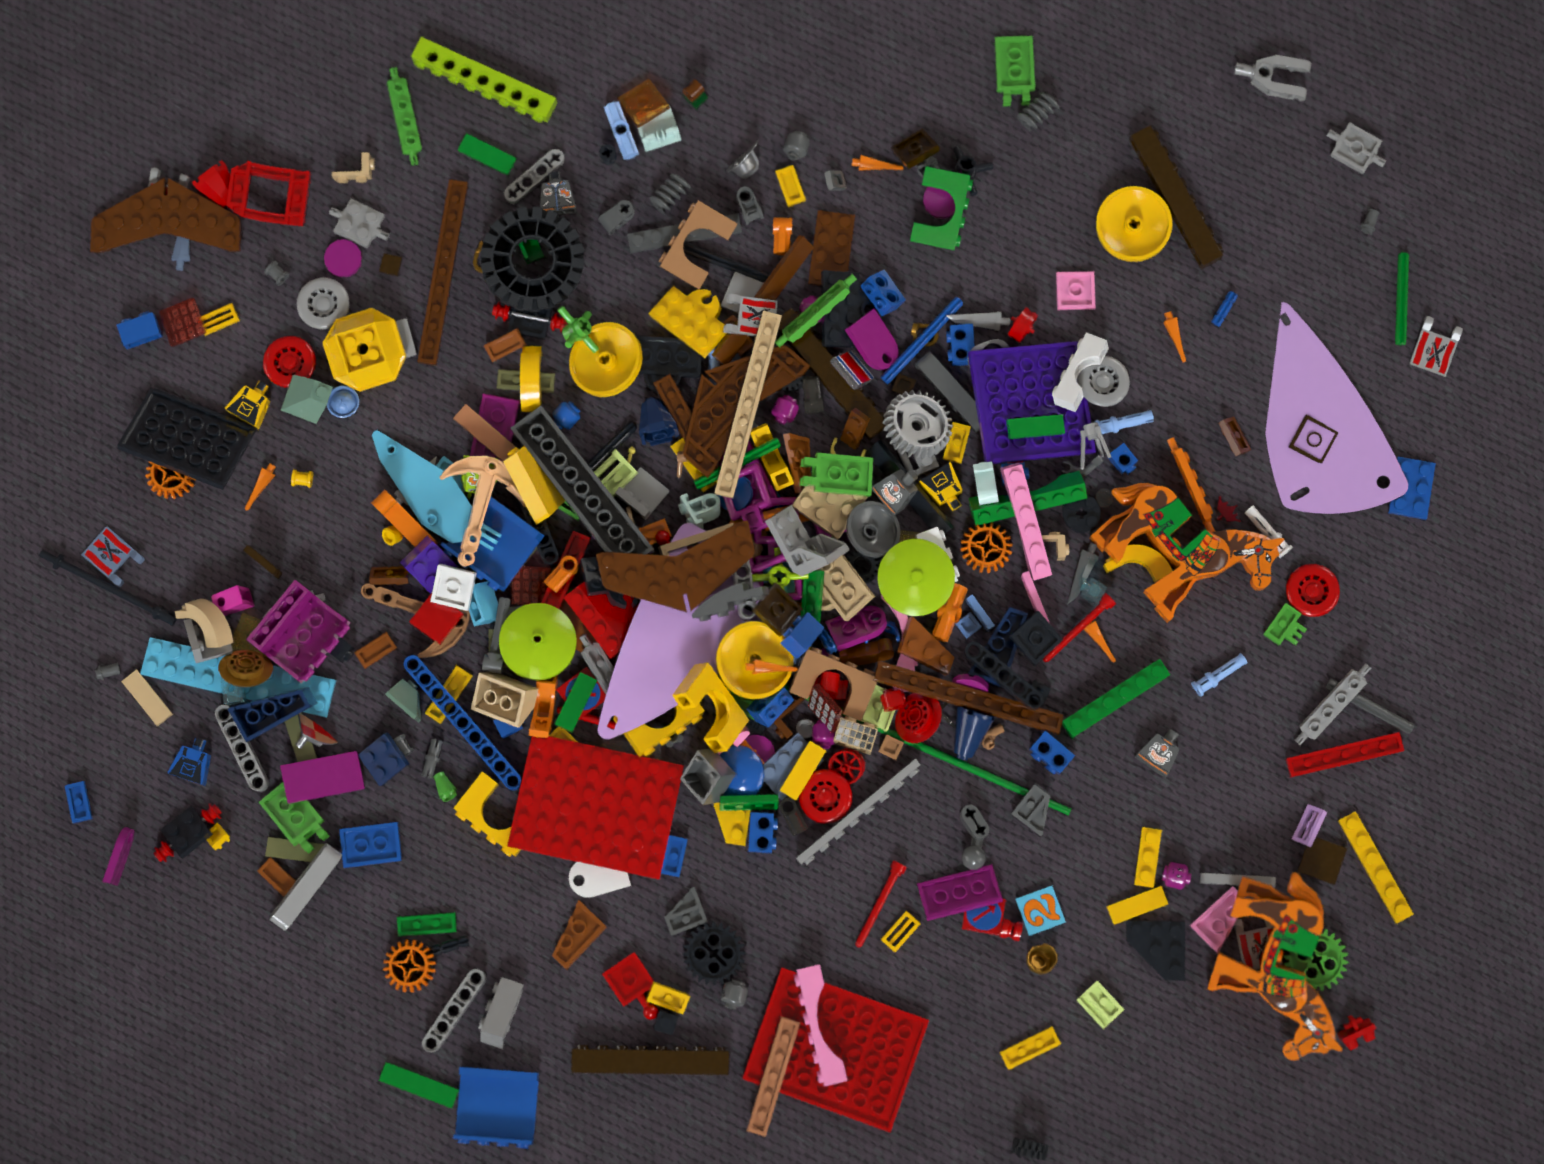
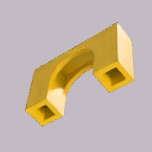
M708 662L695 664L672 696L681 709L684 710L696 708L705 694L709 695L716 708V719L704 737V741L713 753L728 751L749 719L715 673L712 666Z
M700 703L696 708L684 710L679 705L675 706V719L665 728L655 729L643 724L623 734L639 757L642 755L648 756L655 751L654 747L659 744L663 746L671 740L670 737L672 735L683 733L687 729V725L690 723L694 725L703 719L702 715L705 710ZM614 716L613 720L617 724L618 718Z
M481 772L454 807L457 811L455 815L463 821L468 819L472 822L470 827L478 833L483 831L487 834L486 839L493 845L499 843L502 846V852L509 857L512 854L516 857L521 850L507 847L511 827L504 830L493 829L484 820V804L499 784L484 772Z

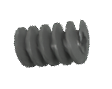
M1040 93L1039 98H1035L1034 103H1029L1028 108H1024L1023 113H1018L1017 117L1020 123L1031 132V127L1034 129L1038 128L1036 122L1043 124L1042 117L1045 119L1049 118L1047 112L1053 115L1054 111L1052 108L1059 109L1060 107L1049 93Z
M671 174V180H665L666 186L660 185L661 191L656 190L655 196L649 197L653 206L664 215H666L663 211L664 209L671 210L668 205L669 203L676 205L674 198L681 199L678 193L686 194L684 187L691 188L679 175Z

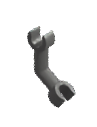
M1098 455L1083 470H1081V467L1073 466L1069 461H1064L1063 464L1069 465L1070 469L1068 471L1061 470V472L1067 474L1080 471L1081 475L1086 476L1101 465L1104 460Z

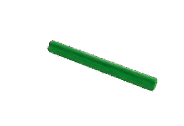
M1399 253L1396 345L1406 344L1408 253Z
M773 438L745 453L742 467L781 446L779 439ZM721 466L716 468L708 479L704 475L695 479L696 487L701 489L718 480Z

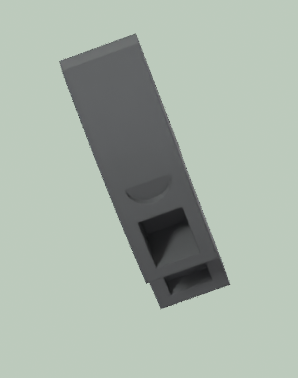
M740 583L728 587L703 602L692 614V618L700 619L701 622L711 620L713 615L718 617L728 616L730 611H735L734 606L745 604V600H763V596L769 595L768 587L749 589L748 583Z

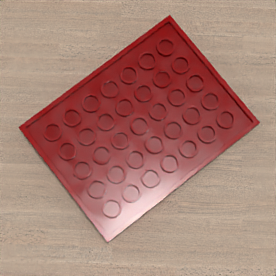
M532 736L507 847L659 880L684 765L643 756L639 757L634 754L551 736L548 738Z
M781 968L742 1079L761 1086L781 1017L800 1022L779 1093L891 1132L929 1020L824 983L817 1003L818 1027L827 1047L835 1056L843 1061L847 1081L824 1086V1083H819L817 1071H820L819 1063L815 1064L812 1054L816 1049L815 1045L810 1044L808 1033L811 1032L810 1024H805L803 1013H807L805 1005L801 1006L798 994H802L801 986H796L794 975L797 973Z

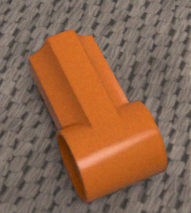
M773 218V253L775 255H785L790 248L792 218Z
M573 556L562 558L560 564L545 579L544 583L557 593L569 578L577 573V560ZM570 561L575 564L571 570L564 568L566 562Z

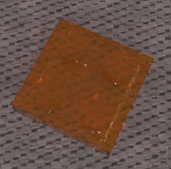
M650 79L618 97L619 103L638 128L670 109L669 104Z

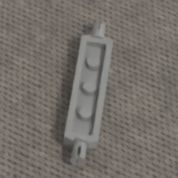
M587 634L579 638L585 646L581 655L604 693L607 694L614 667L598 642L591 643Z
M1365 663L1358 672L1351 669L1299 725L1302 733L1295 741L1300 746L1307 737L1315 740L1367 684L1364 676L1372 669Z

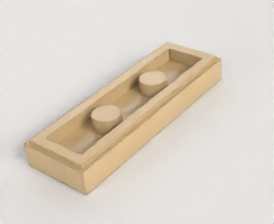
M137 669L121 681L157 726L173 715Z

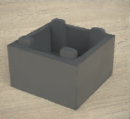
M709 748L697 750L680 780L703 805L719 803L720 796L724 795L736 773L718 753H713Z

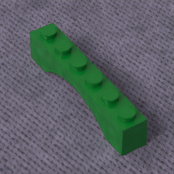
M1080 471L1060 475L1050 484L1030 492L1035 511L1087 499L1085 482ZM998 495L999 502L983 505L979 504L978 496L968 498L971 515L976 526L977 524L982 525L1015 517L1008 495Z
M1158 659L1063 720L1062 725L1070 738L1073 739L1129 701L1168 678L1170 673L1161 659Z

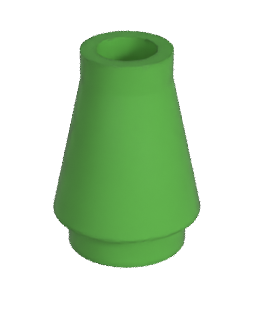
M444 772L434 775L433 778L439 798L443 802L454 799L457 796V789Z

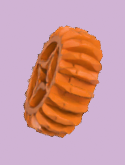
M148 461L152 467H146V470L151 473L146 474L145 477L150 479L147 484L152 486L151 490L153 492L157 491L158 496L164 494V498L168 499L171 494V497L176 499V493L183 497V490L187 493L190 492L187 488L188 485L191 487L195 486L191 480L196 479L186 475L183 477L175 471L173 472L178 477L171 476L165 471H170V469ZM158 470L163 472V482L161 485L157 479ZM174 481L181 482L179 485L175 487L167 488V486H170L171 483Z
M993 522L990 523L989 527H986L985 523L982 524V528L977 524V526L975 525L976 530L970 527L968 529L970 534L964 533V537L967 540H961V544L966 547H962L960 551L967 552L962 558L966 559L969 557L966 564L970 565L973 562V570L980 566V573L983 572L984 568H986L987 573H990V567H993L995 572L998 571L997 564L1003 568L1004 563L1002 560L1005 562L1009 561V558L1005 555L1012 554V551L1007 549L1012 547V543H1006L1011 537H1003L1007 531L1004 529L1000 533V525H997L996 529L992 528ZM987 533L983 541H972L978 534ZM992 534L1000 540L1002 548L992 542ZM987 539H989L988 544L992 549H988L984 556V547H981V545H985ZM971 547L980 551L981 560H978L973 555ZM989 554H1001L996 560L986 562Z
M405 940V946L398 942L399 949L392 946L391 950L394 953H386L391 958L390 961H383V963L389 964V967H384L383 971L390 972L385 975L386 979L393 978L389 982L390 985L397 982L396 990L403 986L402 991L406 992L409 987L410 992L413 993L415 991L414 986L419 991L422 990L421 983L428 986V982L425 979H433L428 974L429 972H436L435 969L430 968V965H436V961L429 960L434 957L433 954H426L430 950L429 947L422 950L424 943L421 942L416 947V940L412 941L411 946L409 940ZM410 950L404 961H396L400 953ZM416 951L423 957L425 966L416 963ZM410 961H412V964L419 968L410 969L408 972V968H405V966H401L400 964H408ZM394 966L400 967L403 970L404 981L397 977ZM415 971L423 972L418 980L410 982V978Z

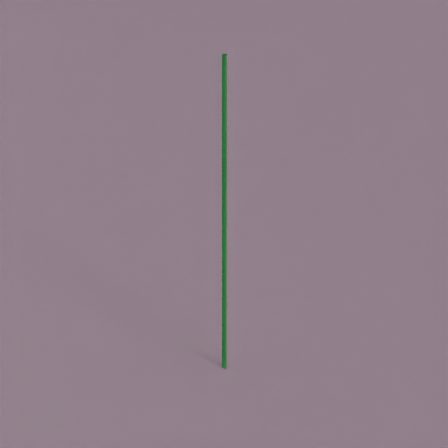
M569 588L568 593H570L574 589ZM786 683L783 687L788 691L790 684ZM809 696L808 699L805 700L812 702V696ZM819 697L815 698L816 705L819 703ZM823 699V705H821L823 708L826 703L830 711L833 710L834 713L844 717L847 716L841 713L842 707ZM856 719L857 723L864 724V722ZM875 727V729H878V732L884 735L887 734L909 746L1020 795L1025 796L1029 791L1024 787L922 742H906L898 735L897 731L890 728L885 732L883 729ZM1050 799L1048 807L1069 815L1071 808Z

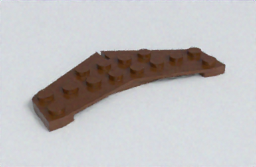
M163 178L98 214L91 221L90 252L103 253L116 247L161 234H171L229 252H241V220L239 217L169 178L168 195H166V179Z
M782 345L780 348L778 346L773 348L759 402L798 379L810 369V365L788 346ZM751 356L704 371L707 376L717 383L716 385L701 375L683 455L707 479L715 471L727 447Z
M747 520L736 523L677 556L603 552L596 554L602 584L607 590L687 613L683 595L687 594L691 612L750 560L755 550Z

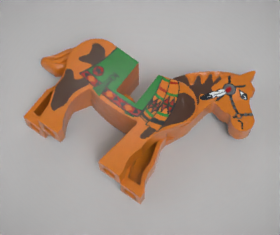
M1137 483L1127 487L1112 489V495L1121 505H1133L1123 513L1112 516L1089 538L1097 545L1101 552L1105 551L1118 564L1123 558L1127 545L1135 537L1146 534L1154 549L1164 556L1175 569L1143 592L1156 606L1154 610L1166 623L1174 617L1177 605L1184 600L1194 582L1217 576L1237 563H1242L1246 572L1251 575V587L1257 591L1264 590L1271 582V564L1279 556L1278 546L1284 541V538L1271 540L1262 534L1243 530H1224L1214 533L1204 530L1182 550L1180 542L1175 537L1171 538L1170 536L1181 528L1192 515L1172 490L1150 483Z
M1296 872L1291 874L1287 886V891L1291 896L1283 894L1271 884L1242 876L1231 917L1257 916L1269 921L1274 927L1263 951L1260 970H1255L1219 952L1207 989L1211 991L1230 989L1236 992H1257L1273 1009L1297 1021L1299 1026L1294 1033V1038L1287 1040L1283 1045V1054L1289 1060H1298L1311 1052L1325 1054L1330 1049L1342 1051V1047L1335 1040L1334 1026L1327 1007L1318 992L1306 981L1305 972L1276 963H1280L1283 955V950L1280 948L1312 957L1323 929V906L1320 898ZM1245 896L1254 897L1255 899L1246 898Z

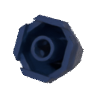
M656 397L647 398L642 403L639 425L642 445H646V442H649L650 446L671 442L673 435L679 436L675 420L661 399H656Z

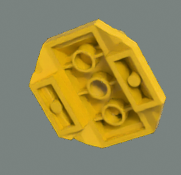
M374 308L336 319L322 342L333 378L359 392L396 381L407 357L396 320ZM363 344L368 346V351L365 354L360 352V347Z

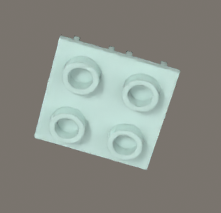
M670 105L634 117L646 152L681 141L679 129L674 120Z

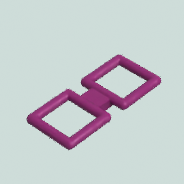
M757 463L742 468L739 478L753 472L763 499L762 501L736 512L732 498L723 496L731 520L736 521L740 518L743 521L748 520L751 534L768 527L761 509L770 506L772 503ZM783 553L756 565L753 558L749 560L751 573L755 574L785 561Z
M797 497L770 498L771 505H792ZM756 498V499H754V500L752 501V505L755 504V503H758V502L762 501L763 499H762V498ZM761 530L755 532L754 542L756 544H768V555L756 556V565L775 557L774 548H779L773 536H762ZM763 570L757 572L756 574H763ZM802 579L794 580L795 592L787 594L794 600H801L803 591ZM764 581L758 582L760 587H764Z

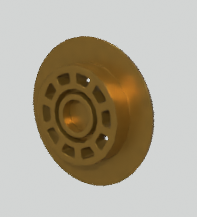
M238 650L224 656L218 665V670L226 682L239 687H252L262 684L270 678L273 672V664L267 656L260 652Z

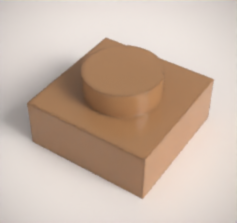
M886 734L878 752L896 760L904 742Z

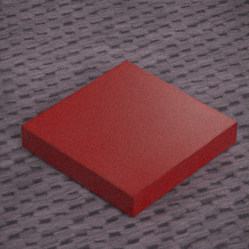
M431 593L409 623L441 645L464 614L456 608L431 602Z

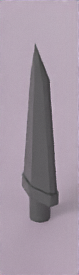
M1090 543L1087 551L1081 549L1067 604L1078 597L1096 561H1098L1099 556L1094 554L1097 548L1096 544Z

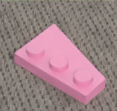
M1233 886L1190 925L1217 954L1238 919L1231 917L1237 895V890Z

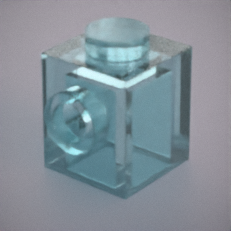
M1091 577L1089 582L1085 580L1079 590L1082 591L1080 597L1096 606L1108 587Z
M225 680L221 681L224 704L228 706L246 703L244 687L232 685Z

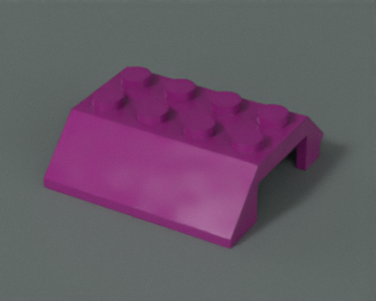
M294 580L246 640L302 684L303 681L307 682L315 672L313 669L315 667L318 668L327 657L325 654L327 652L330 653L339 641L337 639L339 637L342 638L350 629V622L321 601L302 584Z

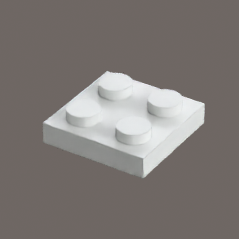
M438 564L431 602L468 611L477 573Z

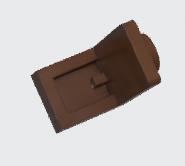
M795 697L794 701L789 705L790 707L773 722L776 726L774 731L781 739L785 737L788 740L793 736V733L782 719L804 702L803 697L799 699Z

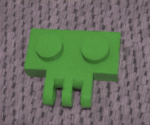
M1285 603L1263 635L1278 646L1284 638L1297 645L1298 641L1293 638V635L1301 639L1302 635L1297 630L1305 633L1307 629L1296 622L1301 613Z

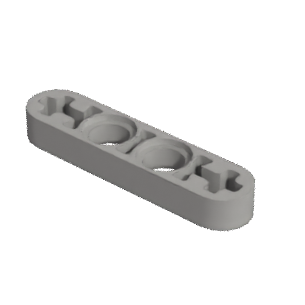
M558 149L549 151L510 184L504 192L506 200L512 204L518 203L548 178L550 172H554L564 163L562 151ZM552 155H560V161H553L551 163L552 168L550 169L549 165L545 161L548 160V163H550L553 160ZM545 166L547 172L544 175L537 174L536 170L538 167ZM525 178L532 179L533 183L530 187L522 185V181ZM519 184L520 188H521L524 192L521 193V190H519V191L516 193V195H517L516 198H514V197L509 198V196H510L509 192H510V191H512V192L517 191V190H518V187H517L516 185Z
M1200 873V883L1239 886L1242 876L1276 887V877Z

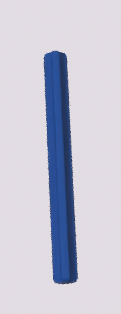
M955 297L881 376V379L886 384H889L949 320L945 315H954L963 305L962 300Z

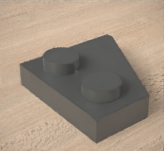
M1034 783L1011 814L1042 836L1051 794L1037 783Z
M692 887L664 917L671 936L708 922L695 887Z

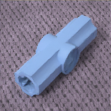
M609 103L604 107L622 157L624 160L634 158L639 152L620 103ZM623 127L626 131L623 134H619L616 132L617 129Z

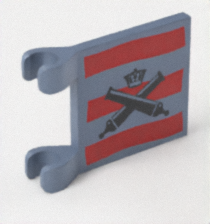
M107 526L81 554L118 587H121L124 581L115 573L129 557L139 564H142L145 560Z

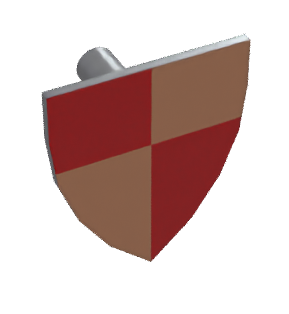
M298 714L302 734L296 743L298 748L302 749L307 741L318 747L322 744L334 745L338 743L316 722L302 714Z

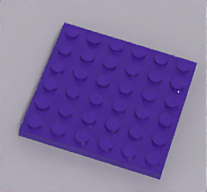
M1078 341L968 352L985 462L997 464L1081 455L1080 431L1084 430V425L1091 423L1088 400L1083 397L1076 412L1055 405L1052 396L1054 387L1058 386L1061 381L1062 372L1067 370L1071 355L1077 351ZM1063 414L1065 434L1018 439H1009L1006 423L1008 419ZM1086 437L1085 455L1094 454L1096 452L1094 440L1088 441Z

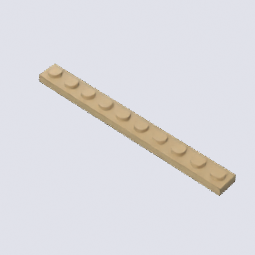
M767 311L762 313L714 492L716 495L734 498L782 315Z

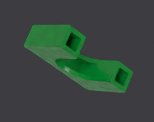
M930 166L925 167L922 185L947 191L954 199L955 213L948 223L940 226L914 222L910 241L955 250V246H960L961 236L958 235L959 228L964 227L965 217H962L963 209L967 210L969 198H966L967 190L971 191L973 180L970 179L971 175Z

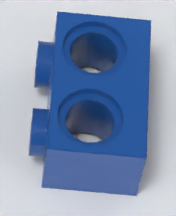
M885 270L871 275L860 286L881 316L895 311L906 301Z
M973 324L950 325L949 331H946L947 343L950 342L951 350H948V361H952V366L968 365V352L975 346ZM961 332L965 335V338L958 340L955 338V334ZM964 351L967 356L965 358H958L956 353Z
M782 687L777 693L769 697L755 699L746 710L757 723L769 727L794 699L786 688Z
M1046 731L1029 749L1032 752L1030 755L1036 761L1040 762L1042 760L1047 764L1045 768L1052 774L1057 773L1059 775L1075 757L1073 753ZM1040 743L1048 745L1049 750L1047 753L1039 751L1038 745ZM1054 756H1061L1063 764L1060 766L1055 765L1053 762Z
M751 812L749 852L772 854V849H776L777 838H773V830H777L778 818H774V814ZM762 818H766L770 822L769 826L765 829L760 828L758 825L759 820ZM766 838L768 846L760 848L757 845L758 839Z

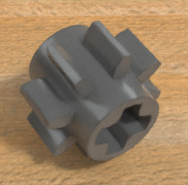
M932 156L915 165L918 175L924 177L926 166L940 168L937 159Z

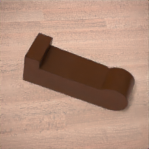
M883 638L877 642L857 644L839 651L838 654L839 660L843 664H846L848 661L856 665H864L889 660L894 656L892 641Z

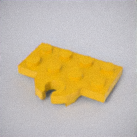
M673 286L648 313L651 318L704 358L708 356L727 334L723 332L724 324L717 319L721 313V306L717 296H713L709 304L703 303L704 299L712 294L709 290L699 289L686 296Z

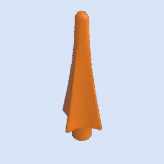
M861 155L860 159H852V166H858L859 170H903L904 168L901 165L886 163Z
M1170 311L1164 314L1166 321L1163 323L1177 348L1182 362H1185L1186 358L1181 343L1177 317L1173 318Z
M269 463L266 469H261L245 510L248 511L256 498L274 478L273 471L276 466Z
M1091 622L1084 630L1101 647L1113 663L1116 662L1101 634L1097 622Z
M756 659L752 663L745 664V670L752 671V674L798 671L797 667L778 665Z

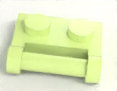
M616 449L594 471L595 475L599 478L617 460L620 461L601 481L613 497L616 495L615 492L619 487L623 489L638 474Z

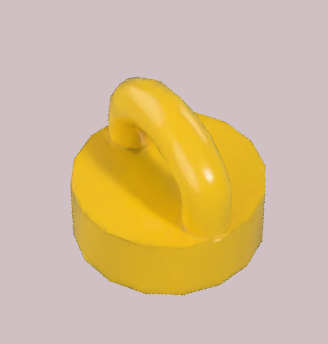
M393 525L386 527L382 531L383 540L390 546L403 539V535Z

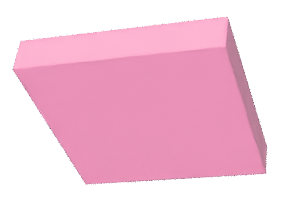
M1094 271L1056 272L1057 310L1095 309Z

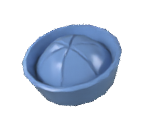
M344 385L332 389L327 403L330 413L339 418L350 417L359 407V397L356 391Z

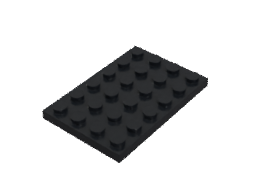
M151 387L117 447L119 450L224 490L252 440L256 427Z

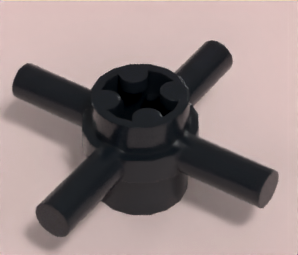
M959 146L953 148L958 163L955 165L954 170L949 171L971 175L970 179L973 180L977 172L993 169L992 162L977 165L975 159L971 156H963ZM974 182L971 191H969L971 196L978 194Z

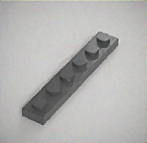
M739 214L726 215L727 218L737 223L732 235L742 233ZM680 224L627 234L630 252L636 253L669 247L668 244L674 235L677 237L681 231L678 229ZM697 229L689 233L684 242L690 243L720 236L707 229Z

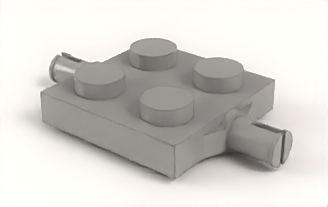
M1349 123L1341 134L1331 129L1327 134L1328 137L1336 141L1335 148L1330 156L1361 174H1364L1372 162L1383 167L1387 161L1377 156L1382 140L1352 123Z
M350 199L343 211L337 210L334 207L329 211V214L338 218V223L333 230L334 233L367 249L376 237L387 241L390 236L389 233L380 230L385 215L353 199Z

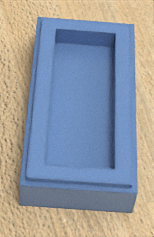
M973 594L966 599V603L986 631L989 632L995 625Z

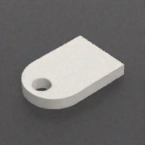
M576 862L569 873L571 888L582 897H595L631 886L628 873ZM582 875L585 882L582 886L574 884L575 876Z

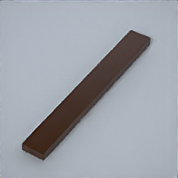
M799 235L753 298L777 299L814 248L804 236ZM727 333L712 353V356L721 365L730 363L749 335Z

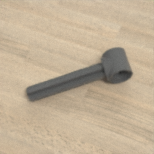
M500 597L490 653L484 655L482 671L499 674L503 672L504 660L499 648V634L503 623L508 617L511 602L509 598Z

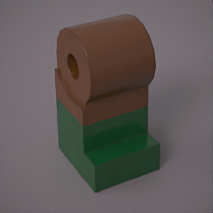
M693 79L687 87L683 88V98L696 110L708 99L704 94L705 89L696 79Z

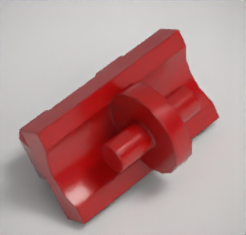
M1352 1015L1347 1016L1349 1022L1343 1025L1344 1030L1337 1032L1339 1039L1349 1050H1353L1359 1046L1356 1038L1362 1036L1365 1042L1374 1040V1030L1376 1027L1369 1018L1363 1020L1360 1016L1354 1019Z

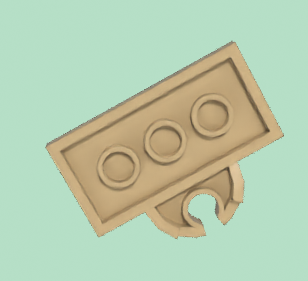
M844 554L830 564L817 569L824 571L821 611H830L835 608L844 621H849L875 597Z

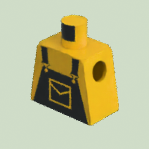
M258 381L254 389L245 385L225 409L259 430L270 404V400L263 396L269 386L261 381Z
M950 462L919 481L920 487L939 507L947 503L950 509L954 511L962 506L956 497L962 493V487Z

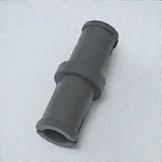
M431 739L428 754L424 757L425 764L421 774L422 777L425 778L429 770L427 778L433 779L436 764L440 761L438 757L443 741L439 740L435 748L437 739Z

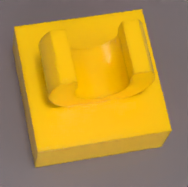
M218 823L210 829L213 835L207 839V842L215 850L222 849L221 845L225 841L229 842L230 836Z

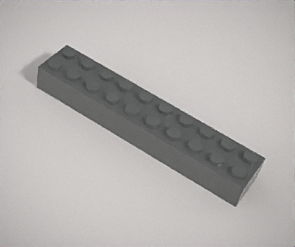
M542 406L511 427L517 440L522 446L527 448L552 484L605 552L656 555L654 548Z

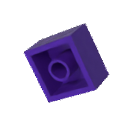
M428 536L400 561L406 570L430 594L433 592L438 564L458 567Z

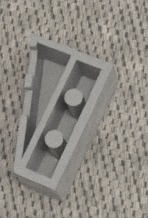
M501 977L499 983H495L492 991L495 995L493 1000L488 1001L485 1009L488 1013L486 1018L482 1017L478 1029H481L480 1042L503 1049L505 1036L509 1032L510 1023L523 992V984Z

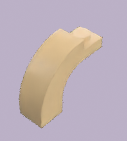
M197 599L185 603L182 609L175 611L176 619L190 618L199 624L203 631L207 648H219L234 643L225 616L212 602L206 599Z

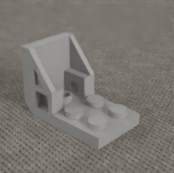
M792 505L765 521L792 572L800 576L830 564L849 551L846 543L829 536L819 534L810 538Z

